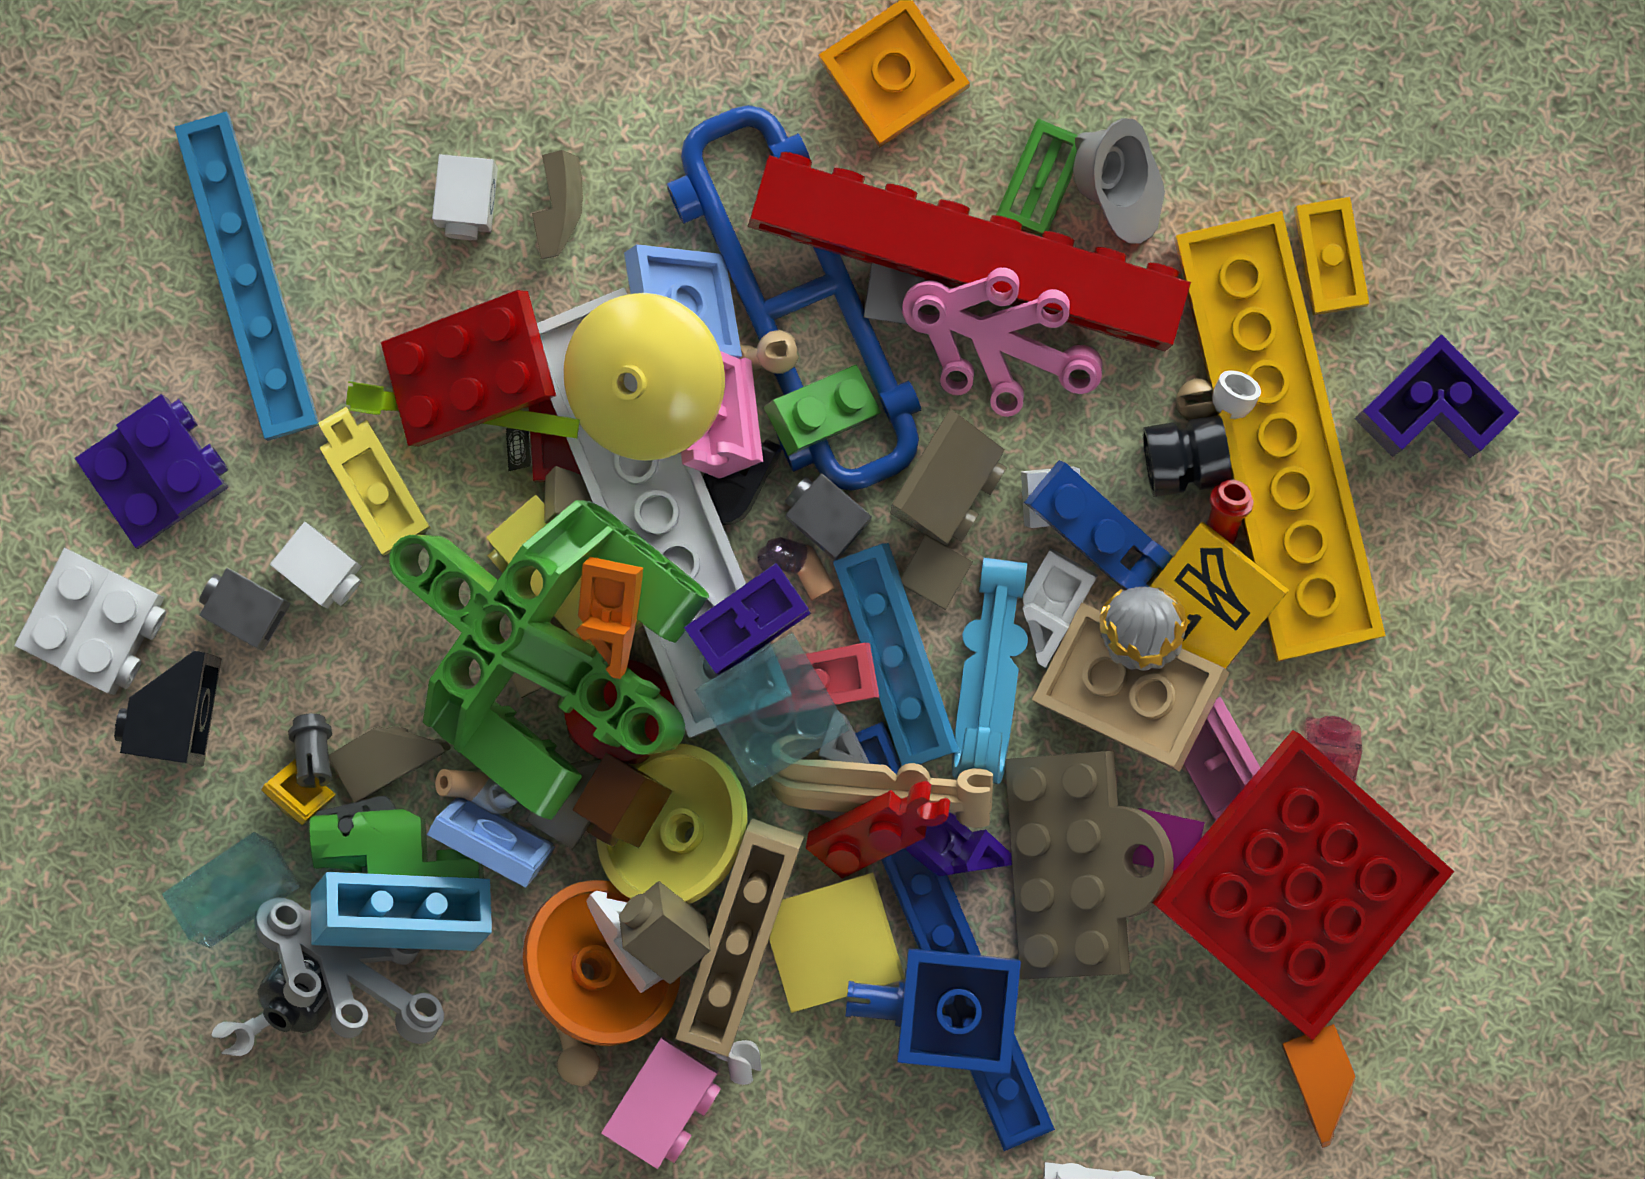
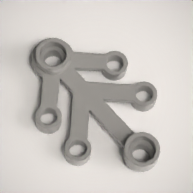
M286 898L269 899L259 907L254 919L256 934L259 941L266 948L279 954L286 980L283 993L289 1003L297 1007L310 1006L321 989L319 976L314 971L305 967L302 951L319 961L333 1012L330 1025L339 1036L344 1038L358 1036L368 1020V1011L362 1003L354 1000L349 982L397 1013L395 1017L396 1029L407 1041L423 1044L431 1041L436 1036L444 1021V1012L439 1000L428 993L411 995L364 964L393 961L401 965L410 964L415 960L420 949L406 950L403 948L311 945V910H304L298 903ZM279 920H282L288 923L289 925L283 924ZM295 984H304L309 988L310 992L300 991ZM417 1011L424 1013L428 1017L420 1015ZM342 1014L351 1015L357 1023L347 1022L342 1017Z

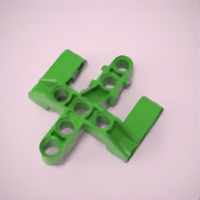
M575 500L522 544L498 580L450 540L442 536L407 535L402 537L393 545L389 558L390 568L394 576L461 632L454 645L429 679L423 723L427 727H432L443 739L452 744L458 753L465 756L524 807L534 814L550 820L556 816L582 779V775L555 751L557 747L555 743L550 739L541 740L514 717L517 713L510 706H501L495 701L514 673L560 695L561 697L557 701L559 708L565 713H570L572 709L576 710L597 728L593 736L610 746L620 747L622 745L635 754L663 753L675 749L685 735V722L682 714L674 705L659 694L661 690L648 680L641 679L628 667L620 679L612 678L605 669L608 663L593 645L550 623L582 576L583 563L589 557L643 567L637 620L655 634L670 642L676 643L686 631L684 627L693 621L709 598L708 592L699 583L603 507L584 500ZM423 548L428 551L429 566L424 573L418 563L419 554ZM536 569L543 578V588L537 596L532 591L530 585L532 574ZM464 581L469 585L471 591L470 600L465 607L459 598V589ZM505 614L512 624V632L506 641L500 632V622ZM474 659L481 669V676L476 685L469 676V667ZM609 681L614 684L617 691V700L612 708L608 706L604 699V688ZM650 715L657 720L659 725V734L654 742L650 741L645 732V722Z

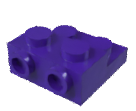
M162 394L117 423L118 429L75 457V460L136 549L141 548L229 488L221 477L222 474L228 471L222 458L210 443L201 448L190 432L198 426L190 411L180 399L171 403Z

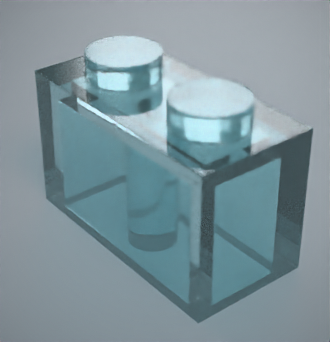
M253 832L162 893V896L188 939L211 948L254 919L259 907L265 901L273 898H285L301 886L275 843Z

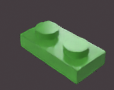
M853 365L776 398L763 407L788 456L861 425L881 413L857 365Z

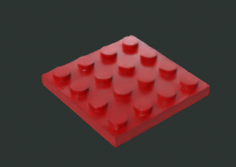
M1292 730L1173 871L1167 885L1152 904L1313 1041L1455 871L1300 733Z

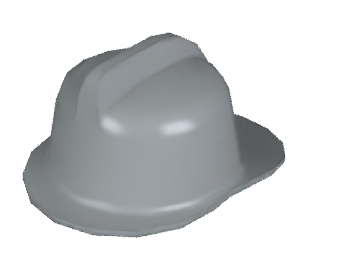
M1121 118L1112 123L1107 130L1079 134L1075 138L1077 154L1073 167L1074 182L1078 191L1087 199L1100 205L1115 236L1124 242L1140 244L1151 238L1158 229L1165 190L1143 126L1135 119Z

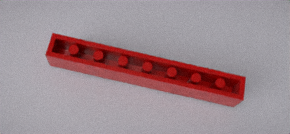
M781 152L779 158L771 155L768 156L747 226L749 228L865 263H874L925 278V281H938L949 288H955L986 278L990 272L997 268H1008L1017 274L1020 283L1018 296L1009 306L1014 307L1036 300L1043 292L1055 289L1066 294L1070 302L1069 317L1066 323L1164 352L1174 344L1191 282L1179 279V271L1172 267L1159 263H1148L1147 267L1143 268L1126 263L1127 255L1110 248L1096 247L1093 253L1073 247L1075 240L1060 233L1044 231L1042 237L1023 232L1021 231L1022 224L1007 217L992 215L990 221L969 215V207L954 201L940 199L937 205L916 199L918 194L916 191L901 185L886 184L885 190L864 184L865 177L848 169L834 168L832 174L811 168L812 161L798 154ZM998 281L992 285L996 291L1001 293L1012 289V286L1005 281ZM1048 303L1043 307L1049 314H1058L1063 310L1056 303Z

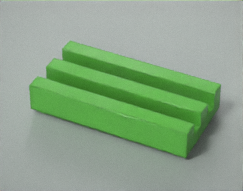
M1038 118L996 215L1020 222L1022 224L1021 231L1042 237L1044 231H1049L1073 175L1074 161L1077 154L1075 138L1078 135ZM1045 134L1053 139L1020 215L1010 212L1042 135ZM1063 143H1066L1073 147L1040 224L1030 220L1060 148Z

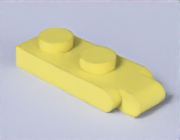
M346 406L318 423L328 440L326 444L320 447V450L383 556L391 552L393 545L400 538L407 535H421L431 529L368 420L357 424Z

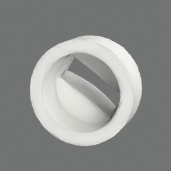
M1223 372L1213 391V404L1216 411L1221 413L1224 410L1232 414L1230 419L1245 417L1251 412L1260 397V386L1253 378L1242 372Z

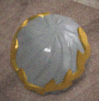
M1135 587L1126 591L1121 589L1104 604L1099 616L1101 638L1104 639L1109 655L1116 664L1122 663V665L1131 670L1135 668L1142 671L1151 668L1160 669L1165 663H1170L1175 659V656L1181 653L1182 641L1187 630V620L1184 607L1172 593L1161 587Z

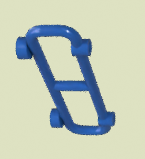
M749 105L730 109L703 121L691 129L683 142L681 160L686 175L666 184L669 195L683 224L704 215L759 341L768 332L778 330L774 320L829 296H835L878 392L886 416L895 430L897 436L896 447L884 457L861 467L848 469L837 462L827 439L788 456L778 435L777 438L793 472L814 463L818 472L826 476L840 489L854 491L867 488L897 475L907 468L917 454L919 436L912 414L921 411L920 402L909 380L898 385L869 318H864V307L841 255L813 247L825 275L765 300L705 166L703 150L711 141L739 129L752 127L759 130L764 136L771 156L779 158L781 152L798 154L810 159V156L800 134L797 133L787 137L778 119L767 110ZM795 367L783 374L774 373L783 395L804 387Z

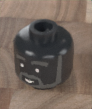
M302 951L306 969L314 971L321 980V989L310 1006L297 1007L286 1000L283 993L286 980L280 959L265 976L258 988V997L264 1009V1018L271 1026L282 1032L290 1030L300 1033L310 1032L319 1026L332 1009L319 961ZM295 984L300 991L310 992L309 988L304 984Z

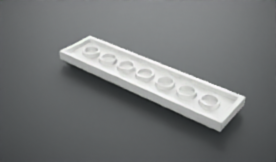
M625 288L537 323L556 397L551 398L557 416L576 419L570 408L564 386L565 354L573 333L581 321L596 307L611 299L627 295ZM626 373L624 384L628 390L635 392L637 380L632 374ZM580 424L578 439L566 437L592 502L617 517L708 592V600L693 621L746 584L702 474L699 470L682 464L681 452L658 460L626 458L602 447L586 433ZM643 624L675 705L683 716L689 738L792 697L773 647L754 657L756 653L770 646L771 642L737 665L734 670L716 680L715 677L718 675H716L686 631L674 643L655 634Z

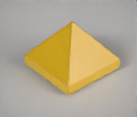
M294 759L265 783L261 791L285 815L304 825L311 816H314L326 806L336 794L326 785L321 786L317 777H315L316 788L299 786L296 781L297 765Z

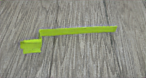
M348 381V383H353V386H348L346 405H350L349 411L380 415L381 410L399 411L394 392L384 391L383 386ZM518 410L483 424L578 439L580 419Z

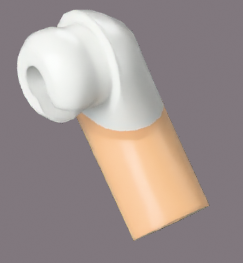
M442 769L436 776L435 788L440 796L465 798L491 814L508 813L518 803L515 798L484 772Z

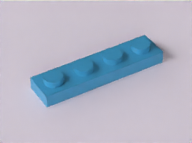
M882 543L833 561L860 643H870L879 700L901 765L903 766L908 763L923 764L958 752L959 749L889 543Z

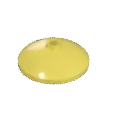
M633 293L611 299L599 305L578 325L570 339L565 354L564 386L575 418L580 419L579 424L594 441L605 449L626 458L658 460L676 455L688 449L710 429L723 401L725 372L722 355L714 336L693 311L683 304L662 295ZM626 373L632 374L637 380L635 392L628 390L624 384Z
M679 744L675 749L668 752L651 754L642 763L630 764L672 790L671 795L641 846L637 848L619 839L615 847H612L596 838L599 859L607 877L622 894L630 899L638 894L645 893L658 881L688 904L703 898L713 891L733 868L747 829L748 812L746 798L741 783L734 771L721 758L701 747ZM694 827L692 837L688 842H686V831L689 828Z

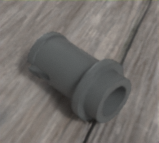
M309 713L297 716L293 719V726L288 730L289 740L295 743L297 784L305 788H316L315 776H319V784L325 786L332 781L327 740L332 736V727L326 723V718L320 714Z

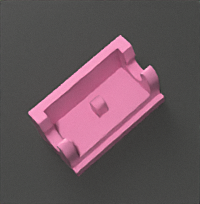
M722 351L720 353L724 364L725 390L719 413L705 435L694 445L681 452L683 465L717 478H723L763 462L752 361L747 358L738 359Z
M1221 697L1216 699L1184 762L1186 770L1215 821L1260 769L1257 760Z

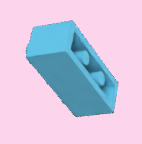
M326 872L310 891L311 945L474 951L492 933L490 879Z

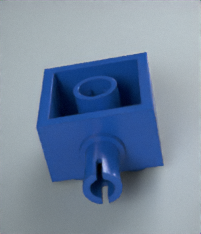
M908 948L904 982H899V987L849 981L847 997L870 999V1003L847 1001L845 1017L851 1018V1016L895 1021V1026L900 1027L897 1051L898 1063L1010 1074L1021 961L1012 958ZM955 995H964L966 1005L974 1007L973 1016H964L961 1025H952L951 1016L942 1013L944 1004H953Z

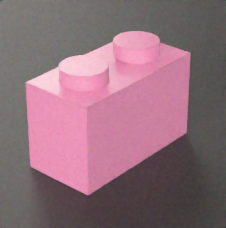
M662 1036L601 1134L656 1169L659 1168L664 1158L675 1163L692 1136L683 1130L694 1111L704 1116L721 1090V1087L713 1083L719 1071Z

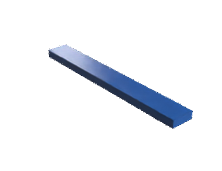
M880 722L856 732L855 734L869 763L886 765L897 775L901 764L884 723ZM901 849L881 859L919 949L981 955L948 875L938 876L905 849ZM955 995L953 1004H944L943 1006L945 1013L951 1016L952 1025H961L964 1016H973L974 1007L966 1005L964 995ZM1014 1034L1010 1074L970 1070L1004 1151L1055 1130Z

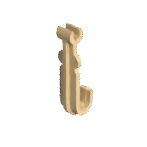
M794 734L776 740L771 746V755L767 761V780L772 785V792L777 799L788 806L802 809L848 812L890 790L903 799L908 796L909 790L914 784L928 781L932 784L929 803L938 802L946 797L950 800L949 812L956 813V819L961 824L971 828H982L990 825L993 773L980 768L968 769L960 773L957 780L930 778L927 769L915 763L901 766L896 775L886 765L821 760L822 757L819 756V752L826 735Z

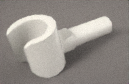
M262 1013L245 1023H219L213 1029L212 1037L223 1038L234 1031L237 1036L235 1044L225 1049L222 1054L242 1056L252 1049L255 1035L270 1024Z
M742 1040L733 1043L728 1057L697 1047L717 1056L718 1059L727 1061L730 1079L734 1083L750 1084L753 1081L752 1069L762 1070L758 1047L752 1041Z

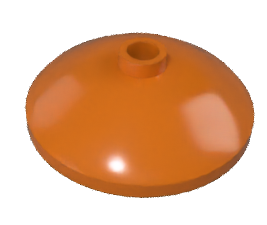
M583 881L570 885L551 896L542 904L532 918L523 946V968L526 983L540 1011L556 1028L566 1035L592 1045L615 1046L625 1044L649 1033L663 1021L674 1004L681 976L671 984L662 979L640 993L608 946L586 902L590 894L595 891L607 893L608 899L626 903L630 898L622 894L611 881ZM582 963H587L594 969L592 980L584 976Z

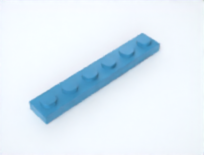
M226 111L175 126V132L264 439L270 441L319 426L318 417L231 117Z

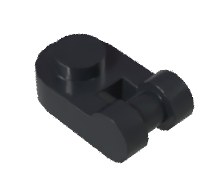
M766 439L763 443L761 442L763 462L751 466L746 476L739 472L723 478H717L707 473L704 474V482L722 525L736 524L743 520L751 511L768 475L777 464L782 452L781 445L769 439Z

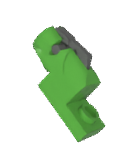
M379 796L321 810L316 813V816L310 817V848L314 869L333 868L362 873V867H367L368 874L484 879L483 865L454 849L436 850V861L428 862L426 820L405 809H397L387 796Z

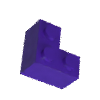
M1441 334L1354 419L1392 457L1402 451L1433 421L1471 458L1482 451L1520 412Z

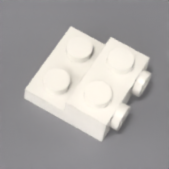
M64 548L14 646L108 694L115 695L119 686L127 689L137 675L141 660L136 658L135 655L144 637L152 640L158 633L166 616V610L160 608L165 597Z

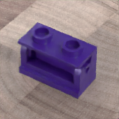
M775 563L689 623L684 629L716 675L719 676L739 665L811 613L781 568Z

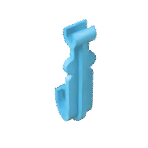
M992 558L983 559L979 592L984 593L981 620L969 622L962 634L965 646L970 651L976 653L964 661L954 735L959 751L952 753V775L954 778H958L959 774L965 770L980 768L993 773L994 784H1000L1002 781L1008 753L1019 668L1010 657L1020 655L1028 644V636L1025 630L1019 625L1014 624L1017 598H1023L1027 563Z

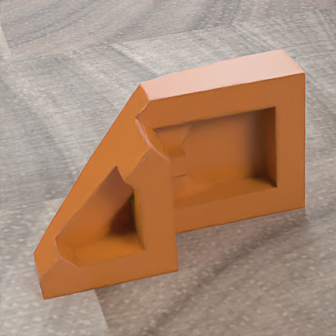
M589 557L582 566L578 617L583 623L576 631L584 642L589 639L608 663L605 669L612 678L620 679L626 672L639 608L643 567Z
M1334 1024L1324 1027L1313 1041L1306 1035L1282 1043L1287 1061L1301 1091L1305 1108L1322 1148L1331 1144L1334 1131L1345 1106L1349 1103L1353 1093V1084L1356 1080L1355 1073Z

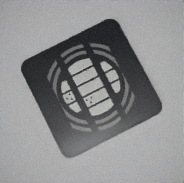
M506 428L508 472L530 467L532 461L529 431Z

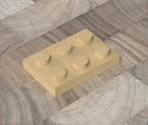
M1081 602L1032 701L1049 711L1180 772L1229 672L1225 668L1182 648L1181 653L1175 656L1174 660L1170 663H1165L1160 669L1151 668L1142 671L1135 668L1131 670L1122 665V663L1116 664L1109 655L1104 639L1101 638L1099 618L1101 611Z

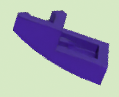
M950 812L948 819L944 823L937 826H927L924 839L904 848L938 876L1012 865V854L986 829L972 832Z

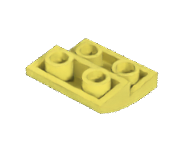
M873 872L782 900L769 941L791 1013L847 997L849 981L884 986L905 979Z

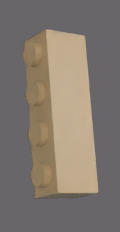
M751 818L709 938L711 951L702 958L675 1039L726 1057L729 1056L804 836Z

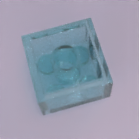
M793 632L695 689L752 788L850 731Z

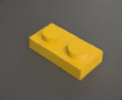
M1345 197L1297 205L1294 208L1313 316L1367 307L1370 303L1351 198Z

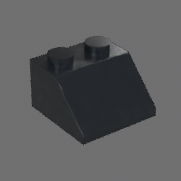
M193 651L129 697L127 709L120 708L115 724V741L122 742L120 753L204 766L222 658L206 652Z

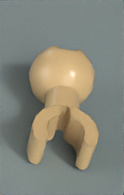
M781 330L768 332L761 338L757 348L751 345H740L742 352L740 359L747 358L752 361L754 381L760 375L762 368L771 373L783 374L795 367L799 359L795 344L796 339L788 332Z
M556 1028L563 1049L557 1060L558 1074L566 1082L578 1087H585L591 1084V1081L594 1080L599 1071L600 1058L597 1052L589 1045L584 1044V1042L576 1040Z

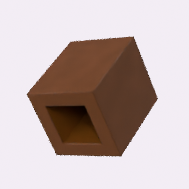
M606 753L572 810L590 821L586 831L602 842L615 847L620 839L639 848L671 795L672 790L636 767Z

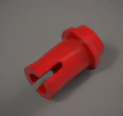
M1226 480L1217 485L1210 494L1209 501L1212 508L1206 524L1233 545L1242 519L1251 513L1254 501L1250 489L1244 483L1237 480Z

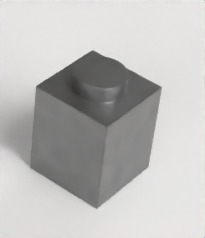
M822 473L814 482L805 477L785 500L791 507L786 513V520L834 561L838 560L872 519L869 513Z
M226 568L222 576L214 574L206 584L199 599V602L205 606L199 616L255 648L264 651L291 603L237 572Z

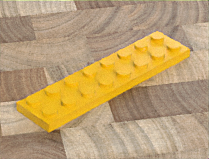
M1278 211L1176 235L1174 241L1183 278L1191 282L1188 299L1207 378L1211 383L1213 391L1220 375L1225 371L1242 372L1253 378L1261 389L1257 403L1245 417L1230 419L1232 414L1224 410L1221 413L1216 412V415L1221 416L1225 427L1232 480L1244 483L1250 489L1254 501L1251 513L1242 519L1251 560L1289 590L1266 619L1276 662L1386 636L1283 212Z

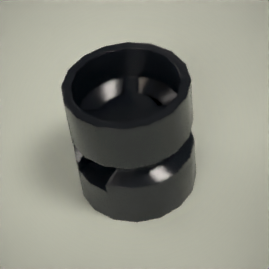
M1220 415L1189 420L1186 428L1181 430L1174 422L1143 427V448L1153 497L1184 493L1189 483H1194L1199 490L1215 488L1222 482L1232 479L1228 442Z

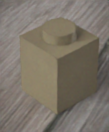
M660 881L656 882L645 893L631 898L619 914L623 949L669 984L673 983L711 951L705 916L687 902H684L682 898Z

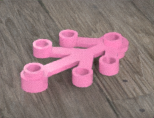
M997 268L990 272L986 278L952 289H948L944 284L933 280L923 281L911 287L903 299V317L912 329L929 335L942 365L940 383L947 393L952 395L967 393L971 389L974 379V368L968 360L961 358L952 331L972 339L992 387L991 407L998 415L1005 417L1016 415L1022 409L1024 390L1017 381L1013 380L1002 352L1057 375L1061 385L1072 393L1085 394L1093 391L1099 385L1102 378L1103 363L1101 356L1095 349L1086 345H1075L1061 352L1014 332L1037 323H1041L1049 328L1062 326L1069 317L1070 309L1069 299L1063 292L1055 289L1047 290L1036 300L979 317L963 309L987 300L997 306H1007L1016 300L1020 283L1014 271L1008 268ZM998 281H1005L1012 286V289L1001 293L996 291L992 285ZM1048 303H1056L1063 310L1058 314H1049L1043 307ZM924 305H933L939 310V313L927 315L922 313L920 308ZM1081 369L1090 376L1086 379H1076L1070 373ZM953 371H960L967 378L964 381L956 382L951 380L948 374ZM1009 392L1015 395L1017 399L1011 404H1004L997 396L1001 393Z

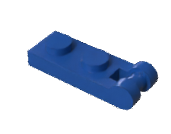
M1058 460L1024 501L1028 507L1125 591L1135 587H1149L1147 583L1158 570L1162 571L1173 558L1167 550L1152 540L1063 461ZM1133 547L1142 556L1129 570L1120 561L1130 548Z

